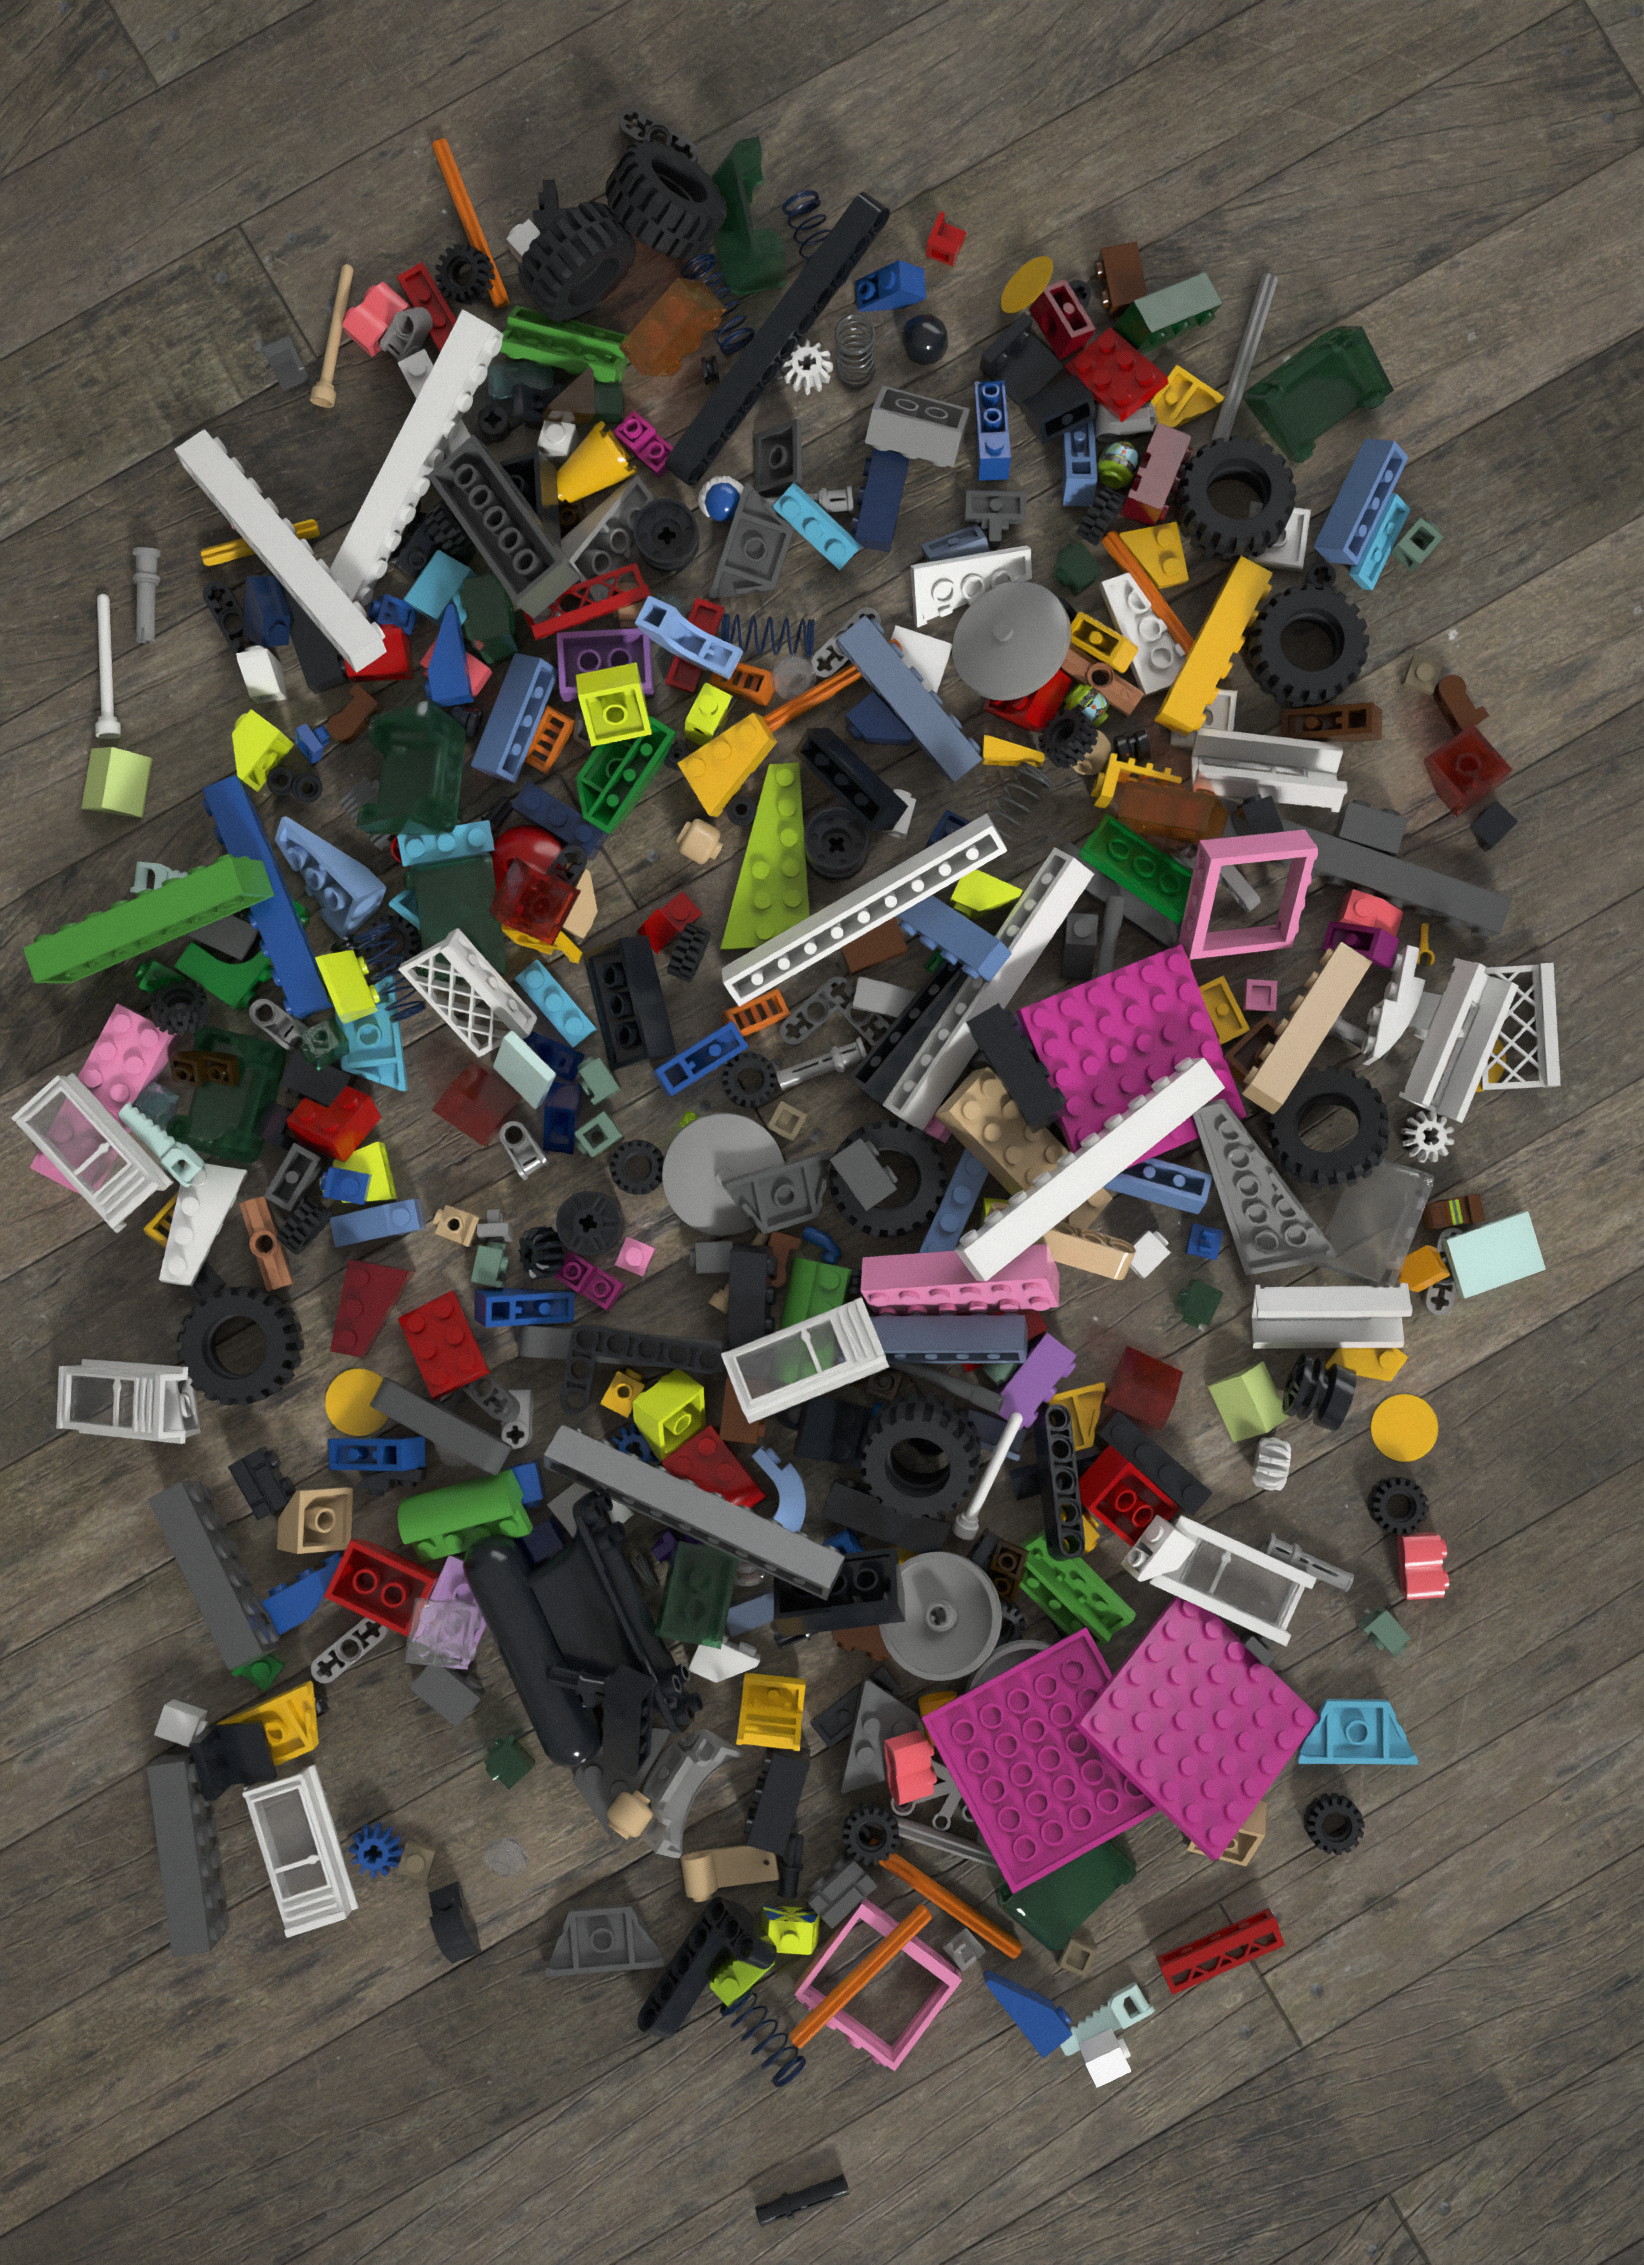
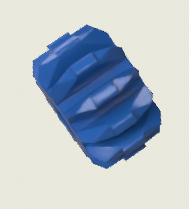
M635 1423L630 1425L631 1434L622 1426L619 1428V1433L623 1439L618 1436L611 1438V1441L619 1446L614 1447V1449L625 1454L627 1452L631 1453L632 1449L628 1447V1444L633 1445L635 1442L641 1444L639 1449L643 1451V1455L638 1453L637 1456L642 1462L650 1466L651 1464L648 1460L656 1463L659 1462V1459L652 1453V1449L642 1433L637 1432V1425Z
M377 1822L373 1829L370 1825L366 1824L362 1828V1833H355L352 1838L355 1844H351L349 1852L355 1854L351 1859V1864L356 1865L360 1863L362 1865L358 1871L359 1874H363L369 1869L372 1879L377 1876L378 1871L383 1876H386L390 1872V1867H397L399 1864L397 1857L401 1856L403 1848L396 1846L400 1842L401 1836L391 1837L390 1835L393 1831V1826H389L385 1831H382L381 1822ZM373 1845L379 1847L377 1851L381 1849V1853L379 1855L373 1853L375 1849L371 1851L370 1848Z

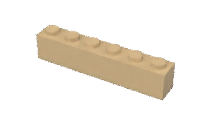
M1340 942L1334 950L1330 948L1326 950L1318 962L1322 965L1319 973L1313 971L1303 986L1308 989L1304 996L1298 995L1291 1004L1289 1010L1293 1014L1289 1020L1283 1018L1274 1031V1034L1278 1036L1273 1044L1268 1042L1260 1053L1259 1058L1263 1061L1258 1068L1253 1066L1243 1080L1247 1086L1242 1095L1271 1114H1274L1284 1104L1372 964V961L1343 942Z

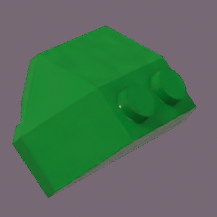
M649 716L651 735L597 745L575 778L583 819L608 835L629 817L662 767L676 736L674 730L652 716Z

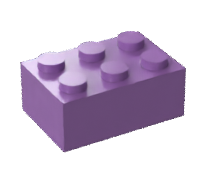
M639 628L557 633L559 689L564 702L579 701L576 682L577 674L636 662L644 696L655 697L652 640Z
M1045 1331L1037 1335L1028 1346L1027 1363H1021L1008 1382H1003L994 1391L1005 1397L1003 1407L998 1413L1001 1417L1008 1421L1011 1414L1015 1412L1022 1415L1023 1420L1018 1430H1021L1023 1426L1029 1428L1039 1414L1035 1410L1042 1401L1048 1403L1058 1389L1054 1385L1061 1376L1067 1378L1076 1366L1073 1360L1077 1355Z

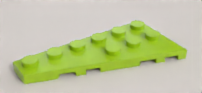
M799 762L769 764L720 951L755 949L810 917Z

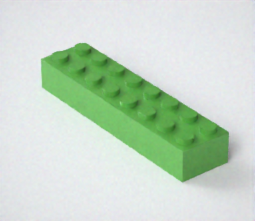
M232 854L217 857L214 859L215 864L211 866L192 868L188 871V876L181 879L175 877L165 880L161 883V888L140 891L135 894V899L115 902L110 905V910L104 913L102 911L90 913L84 916L85 921L79 924H65L59 927L60 932L54 935L44 934L34 938L33 944L23 948L34 982L72 984L275 896L263 861L252 860L248 856L236 858Z

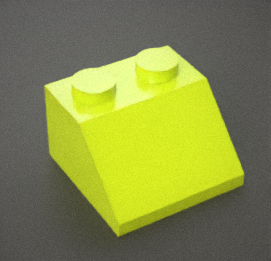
M637 662L576 675L578 698L591 746L652 734Z
M250 709L247 714H242L236 721L232 738L237 777L258 792L267 781V775L270 770L281 763L295 744L281 731Z
M975 869L959 879L948 906L967 919L970 917L976 920L1015 905L1023 890Z
M348 950L315 957L343 1025L378 1012L375 1003L380 1002V998L374 984L367 985L364 975L368 974L369 971L364 964L363 956L356 958L354 951Z
M675 1369L670 1374L661 1377L658 1383L646 1392L640 1393L632 1402L634 1422L660 1461H663L706 1427L704 1387L680 1369Z

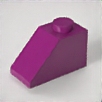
M1330 921L1321 950L1324 952L1328 948L1334 950L1340 942H1343L1372 961L1370 966L1391 969L1400 940L1382 928Z

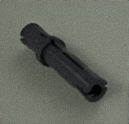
M841 2174L833 2179L788 2194V2192L782 2193L780 2198L755 2206L760 2226L764 2227L785 2218L791 2220L795 2218V2214L850 2195L845 2175Z

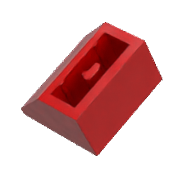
M394 624L379 625L385 635L382 641L387 651L382 656L357 673L344 659L347 676L353 683L414 679L412 643L403 630L397 628V625Z
M1059 669L1044 686L1035 692L1013 700H993L987 698L982 709L1019 728L1041 733L1043 727L1047 728L1049 726L1046 722L1049 719L1053 721L1054 715L1057 713L1072 680Z

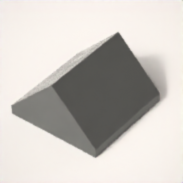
M795 419L755 434V490L759 495H783L793 482L802 489L801 420Z

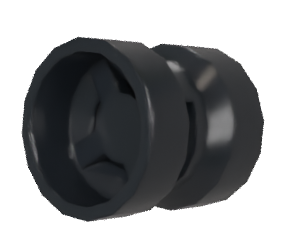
M1145 730L1135 731L1131 736L1127 737L1124 735L1113 737L1114 752L1118 754L1117 761L1126 763L1129 758L1138 759L1139 761L1151 758L1150 744Z

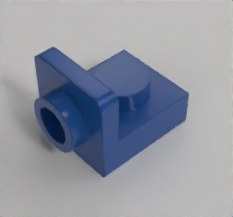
M383 594L377 600L371 602L368 617L371 618L370 624L376 622L378 626L383 624L397 625V628H401L406 636L409 637L412 634L418 611L403 600Z
M329 1167L328 1172H324L322 1175L320 1189L324 1190L323 1197L365 1205L372 1175Z

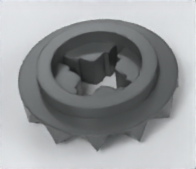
M1173 840L1168 846L1172 851L1170 855L1181 865L1193 872L1197 852L1184 843Z

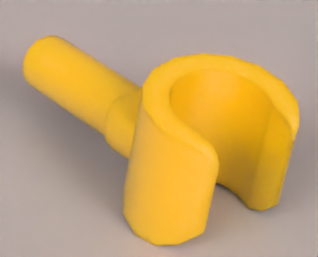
M1427 923L1421 924V937L1416 964L1420 965V956L1425 952L1428 956L1427 965L1431 966L1435 961V955L1429 950V924Z

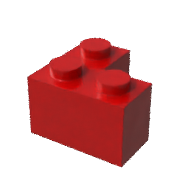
M346 1086L328 1108L304 1098L286 1119V1122L298 1142L345 1163L382 1117L369 1095Z

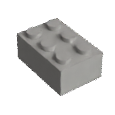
M882 385L872 408L865 443L872 445L873 448L880 451L893 450L900 452L906 458L926 459L939 467H954L970 409Z

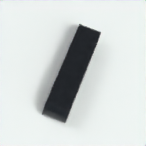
M1054 1404L1038 1411L1039 1414L1033 1422L1046 1547L1052 1559L1062 1562L1077 1558L1083 1554L1085 1550V1535L1071 1415L1065 1406ZM1049 1414L1055 1418V1427L1049 1422ZM1052 1445H1055L1059 1451L1058 1458L1052 1452ZM1056 1476L1062 1480V1489L1056 1485ZM1060 1507L1065 1511V1521L1059 1515ZM1063 1539L1069 1543L1068 1553L1063 1549Z

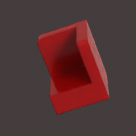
M940 211L927 241L925 256L953 267L966 237V232L946 224V213Z

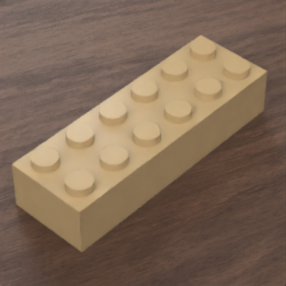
M989 1067L972 1071L934 1114L1012 1196L1022 1190L1024 1192L1034 1186L1032 1181L1038 1175L1045 1171L1050 1173L1058 1166L1056 1162L1063 1155L1069 1153L1046 1127L1034 1134L1031 1132L1002 1083ZM1102 1187L1061 1221L1087 1229L1113 1198Z

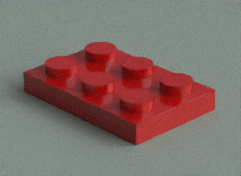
M1111 327L1064 366L1066 374L1069 377L1077 374L1093 394V398L1121 423L1169 384L1167 376Z
M453 1290L398 1318L429 1393L435 1401L491 1372L457 1294Z

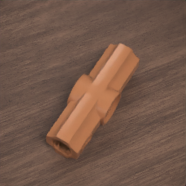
M1070 643L1066 658L1059 669L1083 686L1089 684L1100 691L1108 699L1110 705L1129 717L1144 696V693L1115 674L1110 665L1098 662ZM1092 675H1103L1106 678V684L1102 686L1096 685L1092 681Z
M262 1196L239 1204L250 1236V1249L256 1255L267 1292L294 1284L283 1249L284 1245L276 1239L278 1230L268 1199ZM266 1235L271 1237L273 1241V1247L269 1252H265L261 1247V1240Z

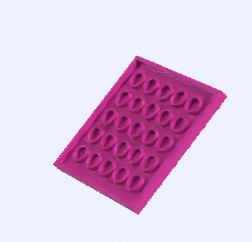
M1182 944L1016 1010L1023 1031L1034 1048L1032 1054L1036 1063L1040 1060L1044 1063L1051 1076L1047 1078L1049 1084L1053 1089L1058 1086L1067 1101L1063 1105L1066 1115L1059 1118L1058 1122L1069 1151L1073 1154L1082 1147L1080 1143L1084 1138L1092 1133H1100L1106 1128L1104 1123L1109 1118L1118 1113L1120 1115L1130 1109L1128 1104L1134 1098L1142 1094L1146 1096L1153 1090L1151 1085L1163 1076H1171L1176 1072L1174 1067L1187 1057L1191 1059L1204 1057L1225 1088L1210 1101L1224 1099L1239 1120L1247 1117L1228 1064L1223 1059L1222 1048ZM1193 1114L1127 1168L1199 1138Z
M1175 1595L1075 1723V1726L1211 1861L1219 1859L1319 1719V1716L1268 1666L1265 1667L1257 1661L1258 1659L1247 1648L1242 1646L1240 1643L1241 1639L1213 1612Z
M1087 1627L1080 1629L921 1717L1013 1894L1160 1811L1075 1726V1723L1112 1677Z

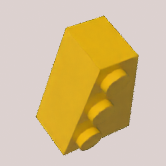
M752 713L677 764L708 815L719 817L726 804L742 788L741 785L756 770L775 746L777 740L763 717Z

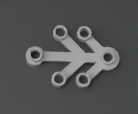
M931 1757V1765L935 1770L936 1776L944 1781L934 1784L932 1795L908 1802L905 1805H898L891 1796V1808L897 1815L906 1816L912 1813L915 1804L948 1794L941 1809L932 1816L933 1827L938 1831H946L951 1825L950 1818L962 1796L946 1766L933 1760ZM964 1803L961 1808L963 1818L968 1822H975L972 1816L965 1814L967 1806ZM939 1816L947 1818V1822L944 1825H938L935 1821Z

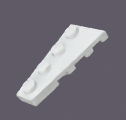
M1026 545L910 565L914 624L918 628L927 624V620L939 615L940 617L953 613V609L967 603L971 605L981 595L997 586L1011 582H1025L1032 579L1031 549Z
M1130 573L1101 582L1099 589L1116 632L1138 646V652L1130 663V667L1139 690L1144 693L1143 697L1169 689L1186 658L1184 656L1186 653L1179 643L1176 645L1167 632L1168 627L1162 619L1157 618L1150 608L1151 603Z
M204 1163V1166L193 1177V1183L189 1187H184L180 1184L159 1277L161 1282L193 1286L210 1252L209 1249L216 1235L219 1234L223 1226L222 1223L237 1197L236 1194L248 1175L247 1170Z

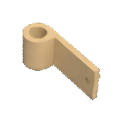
M747 1844L695 1851L680 1857L686 1896L693 1898L694 1902L711 1899V1894L720 1887L779 1880L776 1854L747 1846Z

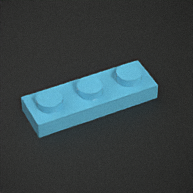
M794 482L772 507L839 570L861 547L848 532Z
M1395 493L1391 494L1358 565H1352L1348 573L1365 590H1373L1411 510Z
M489 820L397 835L403 866L495 851Z
M538 959L514 978L573 1049L597 1030Z

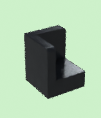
M1495 800L1485 807L1479 814L1480 817L1470 826V829L1485 842L1481 849L1486 852L1493 848L1518 821Z
M269 1100L253 1133L274 1145L290 1150L293 1143H298L296 1139L285 1134L289 1126L286 1119L294 1110Z

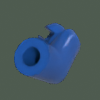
M810 1225L805 1228L802 1239L824 1249L821 1260L830 1265H836L838 1257L841 1258L842 1253L831 1236Z

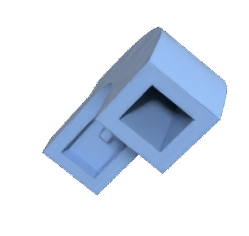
M648 596L635 621L637 627L645 635L669 652L704 671L708 669L729 680L743 654L741 648L712 636L691 624L678 612L676 607L651 596Z
M761 1445L752 1453V1457L773 1480L780 1498L778 1509L772 1519L780 1522L785 1529L794 1533L796 1531L800 1532L806 1511V1492L802 1477L791 1460L781 1468L779 1463L782 1460L771 1447L766 1450Z

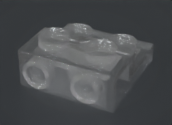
M415 1598L404 1662L467 1670L469 1660L473 1661L476 1653V1642H473L474 1630H479L482 1614L478 1611L479 1607L476 1603L452 1599L441 1601Z

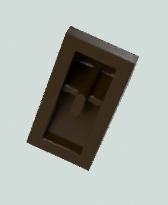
M590 366L547 406L542 415L545 421L577 424L590 423L595 415L594 371Z

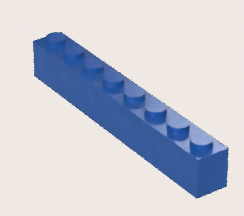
M236 774L202 788L206 797L202 799V803L208 816H213L217 826L213 830L220 845L225 844L228 854H232L233 857L248 856L249 859L260 860L264 863L275 896L250 906L251 911L247 914L255 930L259 928L263 940L259 941L264 956L271 958L274 968L270 969L276 985H282L286 995L282 998L287 1013L289 1015L293 1014L294 1017L302 1020L334 1007L316 962L314 952L245 782L237 777Z

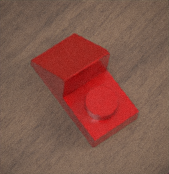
M681 891L661 910L657 908L637 932L640 936L648 935L651 948L656 954H659L681 935L688 922L691 924L695 923L703 914L689 897Z

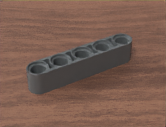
M1070 842L1065 843L1061 851L1074 857L1094 873L1083 890V894L1103 908H1106L1107 896L1125 898L1122 921L1165 950L1179 943L1182 921L1177 925L1078 856L1081 850L1079 847Z
M387 1377L383 1378L369 1404L386 1416L494 1475H498L512 1449V1446L507 1442Z

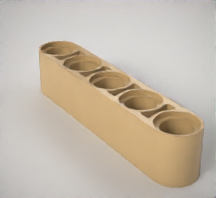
M994 1202L987 1216L996 1210L1001 1212L1009 1205ZM1060 1221L1032 1244H1047L1056 1262L1116 1280L1125 1279L1136 1253L1135 1247L1127 1241Z

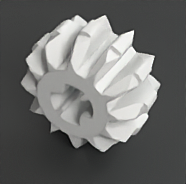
M808 339L804 341V347L801 348L798 344L781 368L782 372L786 373L784 376L786 384L793 383V390L795 392L804 387L805 394L807 395L810 394V387H814L820 392L822 390L821 382L829 383L830 375L828 373L833 370V363L828 361L830 359L829 351L821 352V344L819 342L810 347ZM810 364V370H804V365Z
M1423 1111L1417 1112L1416 1120L1407 1118L1406 1123L1411 1129L1404 1128L1400 1131L1402 1135L1408 1136V1140H1403L1401 1146H1411L1407 1155L1413 1157L1418 1154V1162L1421 1163L1425 1162L1427 1158L1431 1162H1437L1438 1154L1447 1156L1449 1152L1444 1145L1454 1144V1140L1447 1138L1446 1135L1452 1133L1454 1129L1452 1127H1443L1447 1122V1118L1441 1117L1437 1119L1435 1111H1430L1427 1117ZM1430 1131L1429 1139L1431 1142L1425 1143L1423 1140L1426 1136L1423 1132Z
M1262 1437L1259 1441L1252 1471V1480L1256 1486L1271 1491L1282 1490L1289 1475L1291 1447L1287 1441L1275 1437Z

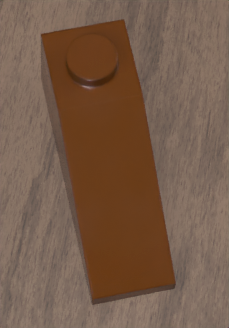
M1373 702L1282 710V737L1319 742L1382 740V709Z

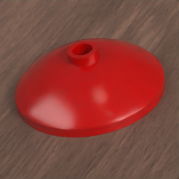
M534 825L517 826L500 835L494 841L495 851L487 852L483 864V885L488 898L498 909L515 916H525L523 913L525 897L562 849L560 842L554 835ZM516 861V867L512 870V865ZM559 863L555 866L566 872V864L563 868ZM552 874L546 879L547 887L553 891L560 890L564 884L563 878L558 874ZM541 888L537 891L542 893L540 900L537 903L532 901L529 903L531 905V913L533 914L543 910L542 904L547 897L551 902L554 900L553 897L546 895Z

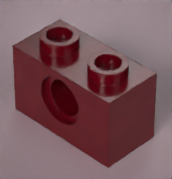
M1066 279L1047 285L1029 308L1030 313L1058 359L1082 351L1096 330Z

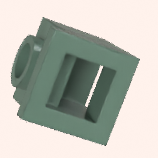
M1420 518L1390 554L1413 573L1444 537L1440 534L1438 527L1434 523ZM1413 542H1418L1421 546V549Z
M590 1057L577 1066L583 1077L578 1081L588 1096L592 1093L595 1095L591 1102L596 1107L622 1090L600 1057L596 1060Z
M605 1111L574 1133L578 1138L574 1143L585 1157L590 1154L594 1159L624 1138L621 1131ZM600 1131L603 1134V1140L600 1143H595L592 1138L593 1134Z
M488 1240L487 1246L478 1245L471 1282L498 1288L505 1287L506 1281L500 1279L501 1275L506 1276L509 1268L510 1258L506 1257V1244Z
M1380 1605L1356 1624L1367 1635L1371 1632L1367 1637L1379 1651L1384 1648L1392 1657L1402 1653L1407 1647L1406 1643L1411 1639L1393 1616Z

